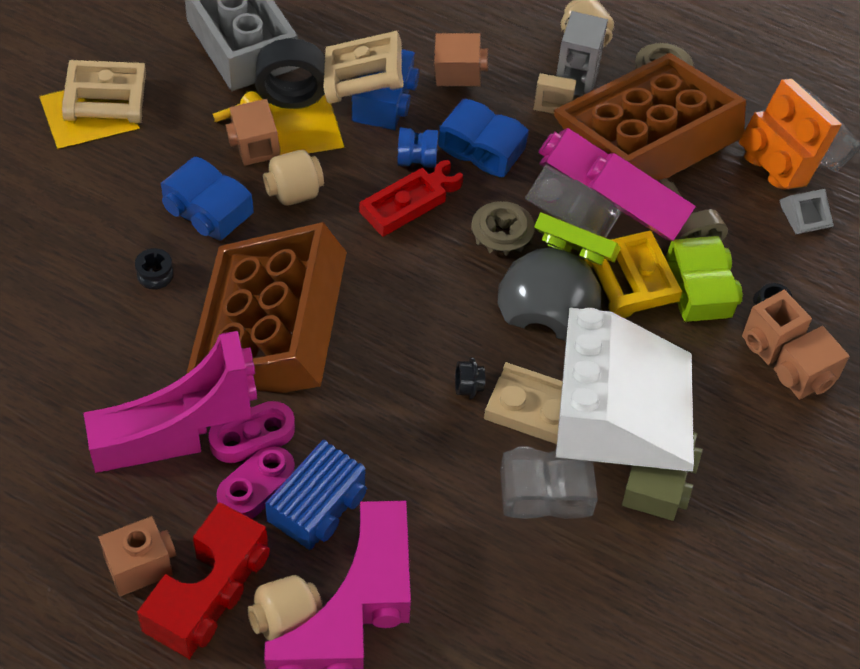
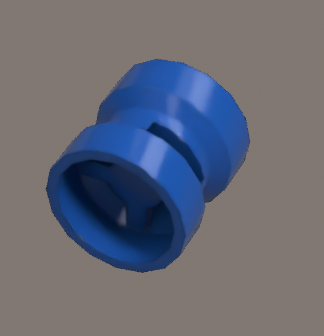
M400 128L397 166L409 167L412 163H419L424 168H435L438 130H426L423 133H415L412 128Z

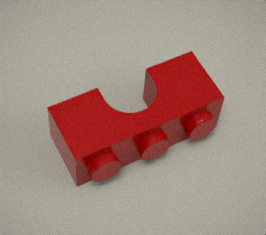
M221 502L216 505L193 536L196 558L213 568L209 576L200 582L187 584L165 574L137 611L141 630L144 634L188 659L192 657L198 647L204 648L211 641L217 629V620L226 608L231 610L237 604L244 590V582L252 571L257 573L261 570L270 553L266 527Z

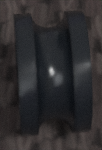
M150 248L142 251L137 256L135 269L137 271V279L143 287L161 289L171 283L174 271L169 253L162 249ZM151 266H156V269H158L159 266H161V270L157 272H153L152 268L148 272L147 268Z

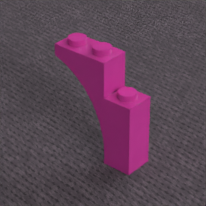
M569 128L559 133H550L538 152L544 156L539 165L599 197L666 240L674 241L696 207L617 154H607Z
M238 331L219 334L215 345L202 362L171 385L128 403L84 412L89 451L95 473L202 452L199 435L207 434L206 427L251 419L250 401L257 400L253 376L255 368L250 347L241 348Z
M406 501L360 502L359 541L352 566L344 582L325 607L310 620L281 637L265 642L266 669H364L363 624H373L379 628H392L400 623H409L411 598Z

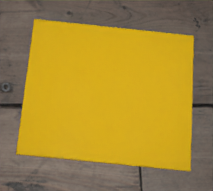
M64 90L39 96L57 149L140 129L138 123H129L128 119L77 117L76 121L63 120L62 104ZM78 98V102L129 104V100Z
M325 95L318 102L305 108H280L269 103L277 129L281 155L297 150H304L309 154L344 148L332 105L327 102Z

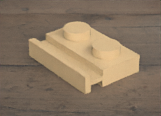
M505 362L503 372L485 409L484 419L557 444L562 381Z

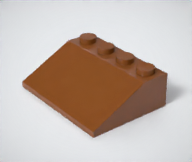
M668 53L554 109V117L563 129H571L607 154H617L660 182L661 179L668 178L740 140L745 129L746 99L675 55Z
M324 222L219 246L186 374L192 371L209 354L219 334L238 331L241 348L250 347L255 368L253 376L256 390L287 393L321 386L347 254Z

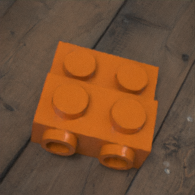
M782 79L766 110L754 112L739 144L746 150L744 157L748 162L756 166H763L770 173L768 181L774 187L783 190L806 187L842 124L793 79Z

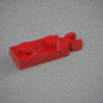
M449 160L439 162L431 174H428L422 167L359 202V213L384 237L446 202V192H455L462 187L463 174L460 172L452 177L446 176L450 173L451 162Z

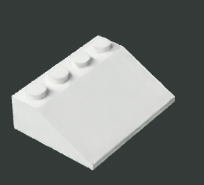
M569 308L556 457L693 472L692 353L613 312L600 311L595 308Z

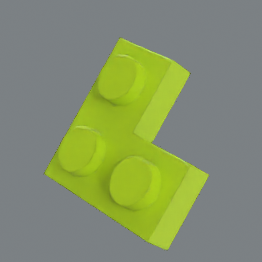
M540 212L534 226L543 235L541 241L547 243V246L567 252L575 249L580 251V257L602 265L604 259L615 263L621 249L618 243L542 212Z

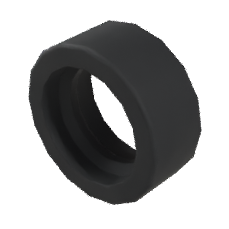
M293 38L275 40L264 46L257 55L255 86L259 95L263 99H267L268 103L288 109L305 108L318 102L325 94L324 53L312 43ZM293 66L309 71L312 76L303 81L290 82L278 79L270 72L280 67Z

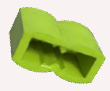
M720 237L685 238L671 241L666 260L682 290L678 307L683 320L691 322L732 318L737 305L742 302V287L740 282L734 279L730 271L732 267L731 252L728 248H724Z

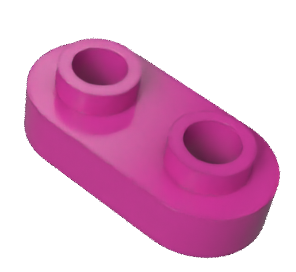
M269 401L251 407V419L211 426L208 437L212 454L222 462L236 463L250 458L262 448L269 446L280 447L287 444L295 432V419L292 410L284 403ZM271 426H276L280 428L279 430L273 432L266 430ZM230 441H236V442L239 443L238 445H235V446H226V445H225L226 443H228V442H230Z
M277 446L260 449L221 482L217 489V502H221L253 519L266 508L265 503L295 471L292 455L284 448ZM269 463L279 464L278 467L272 469L265 467ZM243 490L247 492L242 497H235L232 495L235 491Z

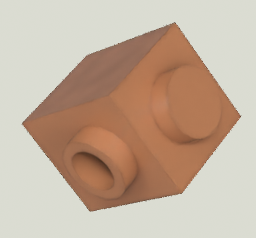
M480 33L436 34L434 57L436 86L481 85V71H488V48L481 49Z
M267 99L229 107L232 123L225 124L231 147L238 145L244 166L268 161L275 156L281 155L277 129Z
M784 289L752 307L742 337L745 339L750 350L759 354L770 365L777 361L783 345L806 334L812 318Z
M821 326L783 345L774 370L780 382L790 388L800 400L813 392L822 394L830 389L839 380L849 355L826 328Z
M152 516L98 537L106 564L119 596L156 583L165 574L170 577L173 576L169 558L176 556V551L167 529L161 532L158 531Z

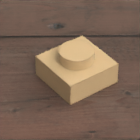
M540 73L537 82L534 110L554 114V109L573 101L577 80Z

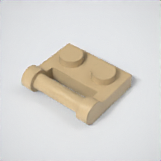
M398 31L326 47L324 93L329 104L341 102L342 97L386 87H390L391 90L404 87L402 76V41ZM375 72H382V73H378V74H373V75H369V76H365V77H360V78L353 79V78H355V77L362 76V75H366V74H371V73H375Z
M69 60L62 104L63 120L76 121L77 117L128 119L129 123H141L146 79L145 63ZM78 98L129 100V104L78 102Z

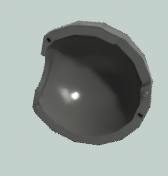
M554 248L536 249L512 263L498 286L497 303L504 320L509 325L525 328L526 325L532 323L543 324L550 327L556 333V338L566 341L569 308H595L600 310L601 286L589 265L579 256Z

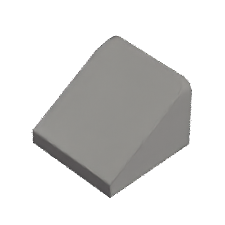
M825 189L790 195L780 200L781 208L795 234L834 227Z

